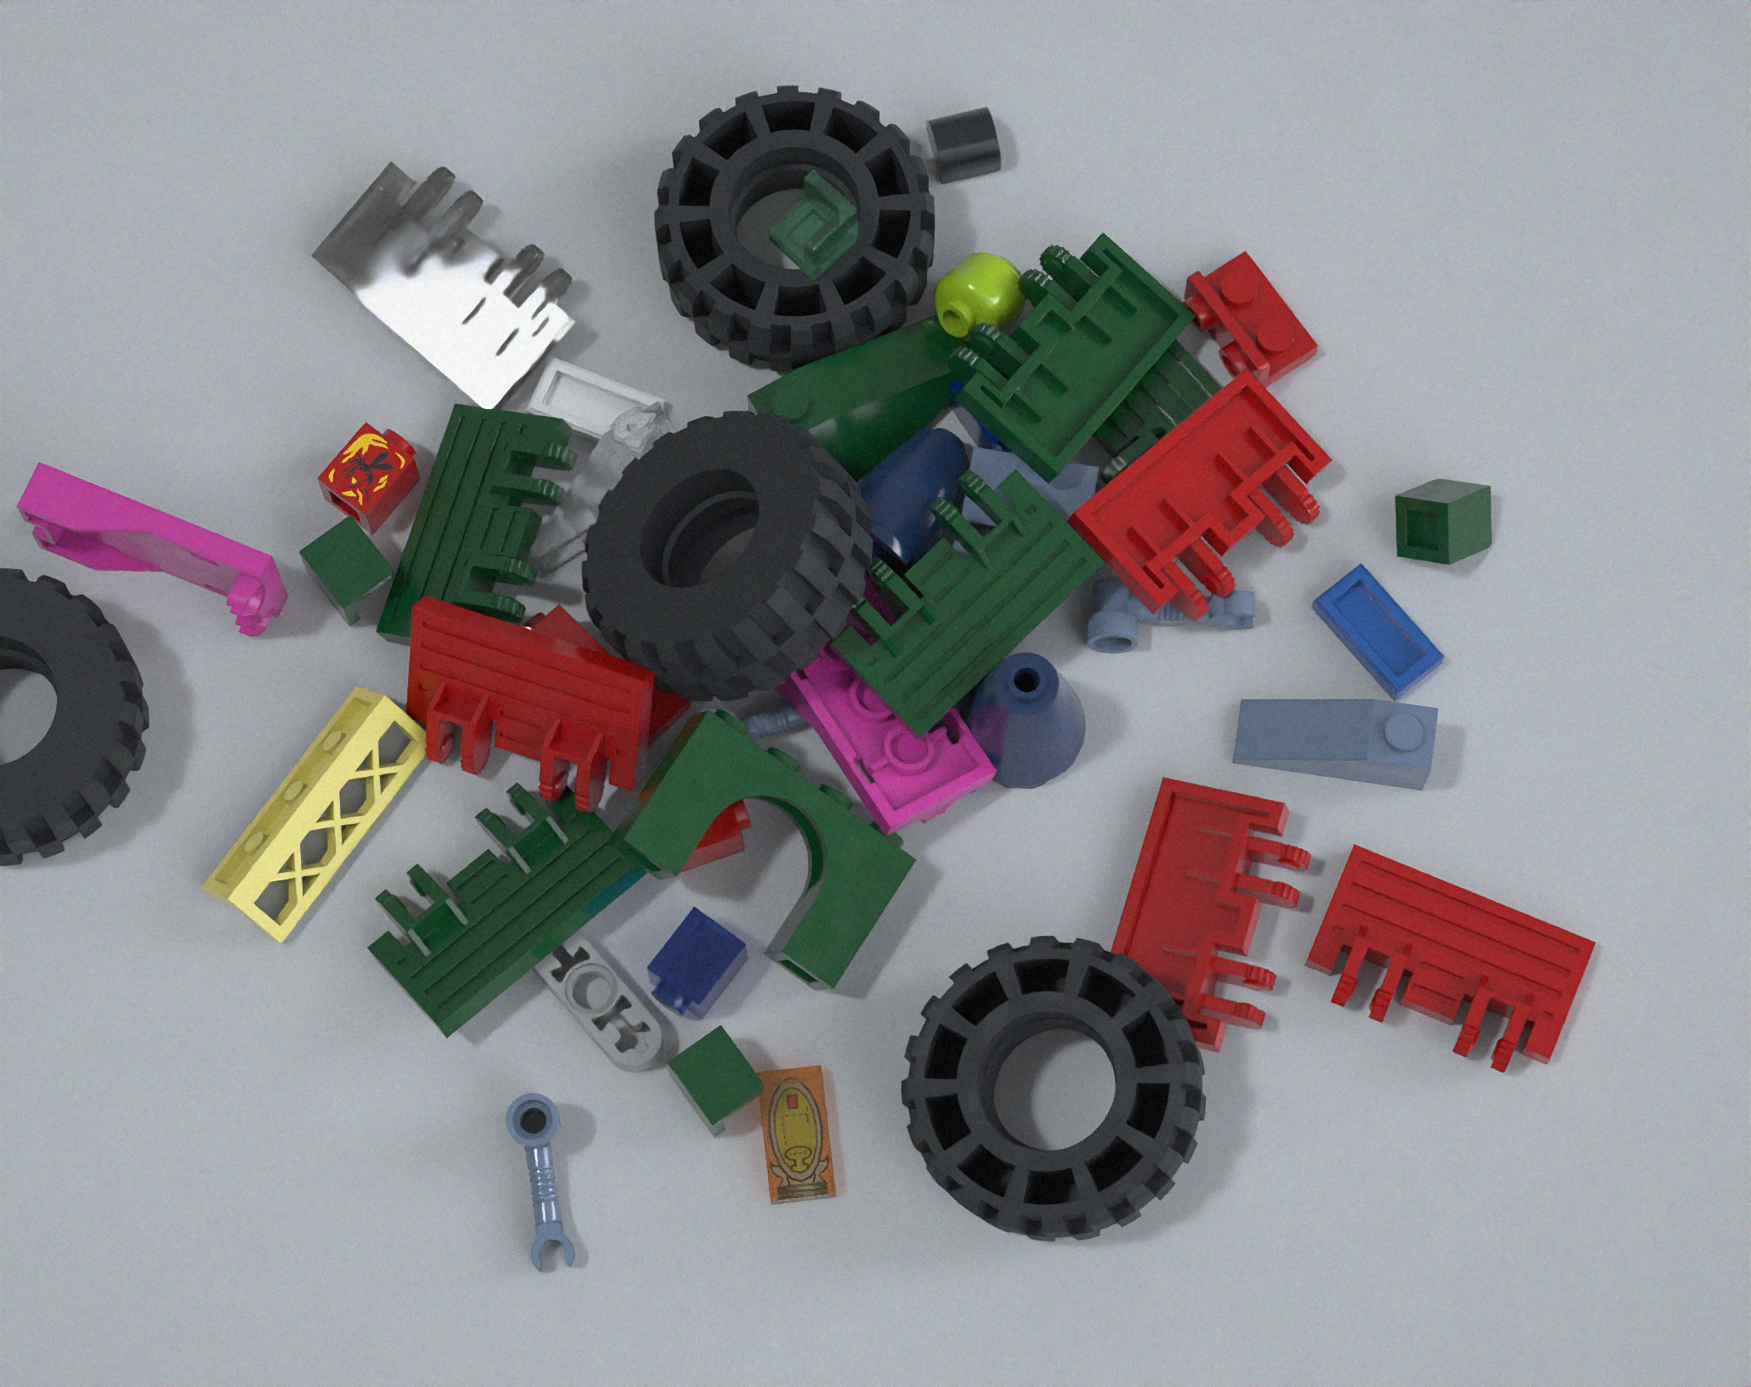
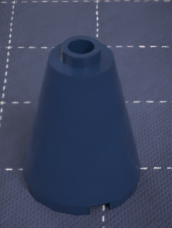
M922 428L856 481L861 489V497L868 504L871 514L872 533L868 535L873 539L872 560L878 557L901 579L909 569L940 541L945 529L931 513L929 506L938 497H942L954 505L961 488L958 479L969 468L970 463L965 453V445L951 431L944 428ZM865 569V574L867 575V577L869 578L877 592L880 593L881 589L875 585V583L869 577L868 571Z
M1018 653L1005 659L967 693L960 709L959 715L997 770L992 781L1006 788L1033 789L1044 785L1047 781L1067 771L1074 764L1084 743L1086 722L1079 697L1055 667L1038 654Z

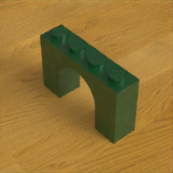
M717 709L715 714L707 710L691 715L607 843L658 880L677 877L711 823L730 804L740 799H752L768 803L781 810L793 821L802 835L808 855V874L801 896L763 954L813 990L834 989L917 859L901 849L904 840L896 832L886 836L875 821L868 825L851 813L850 810L853 807V803L842 793L825 784H821L817 788L800 776L798 773L802 768L791 756L774 747H769L766 751L746 736L750 731L749 728L732 714Z

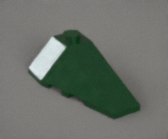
M934 315L809 363L748 394V411H752L755 415L758 412L786 417L793 425H801L857 481L918 430L926 428L942 410H947L956 401L954 398L964 388V385L959 378H955V375L950 372L951 369L948 367L949 363L947 362L948 357L959 346L962 348L966 346L967 349H972L975 353H977V350L973 348V344L964 342L949 334L942 327L938 315ZM978 353V356L983 358V355Z

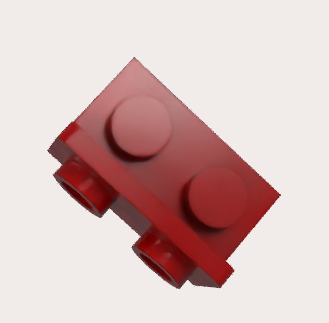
M1247 251L1242 252L1205 277L1200 271H1196L1187 277L1184 293L1185 301L1182 304L1196 315L1191 324L1200 333L1206 331L1210 333L1221 348L1219 350V357L1225 369L1234 379L1245 369H1248L1266 388L1316 355L1318 345Z

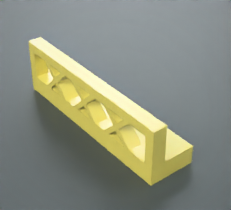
M356 686L208 877L202 888L218 902L238 910L272 940L282 944L425 757L427 745L425 744L426 731L385 694ZM393 723L411 739V742L395 762L379 764L378 741ZM364 761L365 766L359 767L360 764ZM385 774V776L380 781V775ZM365 777L366 801L357 812L340 814L339 792L348 780ZM326 810V817H321ZM346 825V827L341 832V826ZM327 828V852L318 863L301 865V841L310 830ZM287 861V868H281ZM307 876V878L302 883V877ZM288 879L289 901L275 920H273L254 903L270 882Z

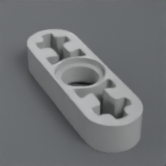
M578 930L562 943L565 954L574 964L582 954L588 960L574 965L566 973L562 982H558L554 978L565 972L562 964L552 953L534 966L532 970L617 1068L631 1073L642 1072L651 1068L659 1060L664 1045L658 1021ZM587 976L602 977L611 987L610 997L607 1002L596 1009L583 1008L573 998L576 984ZM623 1002L627 1003L630 1008L622 1010L620 1015L630 1030L636 1033L645 1028L649 1031L644 1037L647 1050L640 1055L632 1048L624 1053L618 1050L623 1041L620 1032L609 1019L616 1014ZM609 1020L603 1031H600L595 1026Z

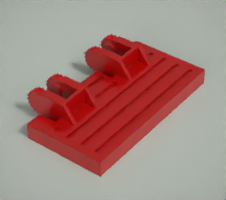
M1245 369L1075 510L1067 522L1152 615L1170 602L1174 607L1178 608L1179 613H1182L1184 617L1196 621L1208 612V602L1201 591L1196 588V585L1175 562L1179 559L1201 584L1205 585L1206 590H1209L1211 594L1216 595V597H1225L1235 589V579L1232 577V573L1229 572L1228 567L1223 565V562L1204 543L1201 537L1221 557L1254 529L1259 534H1262L1270 544L1275 545V547L1279 546L1281 548L1293 539L1292 536L1295 535L1293 533L1294 529L1286 519L1287 517L1282 515V512L1261 489L1264 487L1284 510L1296 519V522L1299 521L1302 525L1304 523L1308 525L1320 516V506L1317 504V500L1314 499L1313 494L1311 495L1308 492V489L1286 465L1288 464L1307 485L1325 470L1332 459L1248 369Z
M424 596L412 607L406 714L411 719L426 724L425 744L427 745L425 756H427V759L441 764L443 761L446 762V759L450 757L449 755L453 751L456 738L455 732L457 724L463 726L460 767L462 771L474 775L481 774L490 757L493 721H496L495 747L540 761V785L538 787L540 797L555 802L557 799L559 800L568 782L570 761L577 763L574 805L576 809L591 814L592 811L595 812L604 794L607 758L611 759L609 785L634 792L645 781L655 677L652 671L635 663Z
M1163 777L1110 952L1116 955L1119 953L1126 955L1138 963L1154 980H1157L1165 988L1188 1021L1197 1048L1219 1053L1226 1031L1225 1023L1259 1029L1262 1028L1265 1013L1249 1003H1238L1237 1001L1213 996L1217 981L1256 991L1273 990L1276 980V974L1269 971V969L1218 957L1219 951L1247 957L1261 911V903L1294 908L1297 907L1300 897V891L1287 883L1250 876L1249 872L1252 862L1288 870L1305 871L1308 869L1311 854L1297 846L1253 836L1254 831L1282 837L1289 814L1285 803Z
M1354 844L1305 966L1330 976L1340 951L1349 953L1330 1001L1341 1007H1344L1346 1002L1352 998L1358 983L1356 977L1363 959L1386 968L1387 972L1381 987L1376 989L1369 1005L1370 1014L1368 1018L1380 1023L1384 1020L1401 975L1410 978L1400 1005L1433 1019L1452 1025L1461 1001L1464 1000L1471 1003L1452 1050L1453 1053L1466 1057L1468 1052L1473 1050L1480 1033L1478 1028L1485 1010L1508 1018L1509 1020L1502 1038L1497 1040L1492 1052V1064L1490 1067L1505 1073L1524 1025L1530 1027L1531 1030L1521 1055L1543 1064H1548L1596 942Z

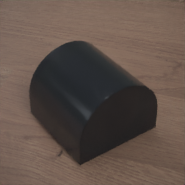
M988 107L936 118L926 122V131L941 184L1001 170L998 138Z

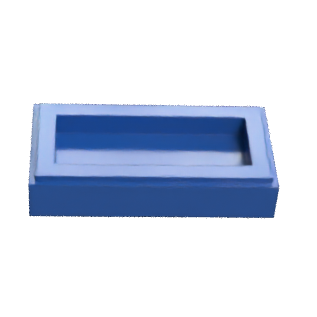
M1362 564L1355 567L1312 603L1311 608L1393 701L1397 700L1443 662L1444 655Z

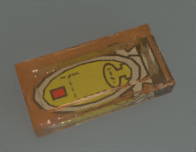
M821 1065L756 1072L764 1084V1092L759 1096L771 1205L835 1198L836 1188Z

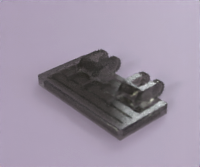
M390 162L311 256L480 406L501 410L575 324L576 321L556 305L561 296L569 289L568 287L573 280L572 276L562 268L554 270L544 279L542 284L537 287L520 308L517 307L511 299L541 265L545 255L543 254L544 252L535 244L527 245L517 254L515 259H512L495 281L490 284L487 281L503 264L505 259L467 227L483 206L482 203L484 201L473 190L465 192L446 211L434 227L429 230L423 222L452 188L456 178L455 175L445 166L437 168L418 187L407 202L401 206L399 203L416 182L397 165Z

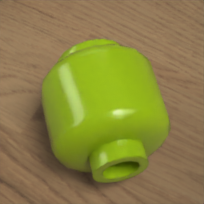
M987 252L970 254L938 281L934 290V306L942 327L952 336L972 344L969 337L970 332L981 322L994 324L996 328H1000V331L1003 332L1021 316L1026 304V299L1024 295H1021V291L1018 289L1019 285L1017 284L1021 277L1020 271L1006 258Z

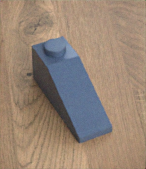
M1241 699L1232 763L1423 791L1432 767L1439 708L1378 699Z

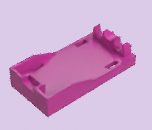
M38 462L16 506L24 521L35 525L32 535L39 548L95 571L165 572L227 597L226 605L232 607L230 613L237 615L235 624L240 626L239 632L249 637L260 635L266 629L272 616L278 618L288 598L287 591L271 555L44 463Z
M864 573L866 587L863 595L883 619L892 626L897 620ZM849 612L846 617L847 625L840 635L851 625L872 646L876 640ZM830 639L817 653L820 657L804 670L797 669L803 680L794 671L784 677L785 683L776 687L782 696L818 733L863 804L886 836L916 821H922L924 824L933 817L945 813L947 808L959 798L968 793L975 792L977 788L992 781L997 772L954 706L940 720L944 719L958 740V743L952 745L946 736L947 729L945 726L940 727L938 723H935L917 740L829 648L830 644L834 641L833 639ZM859 763V765L871 781V785L868 783V781L866 780V778L864 777V775L862 774V772L856 764Z

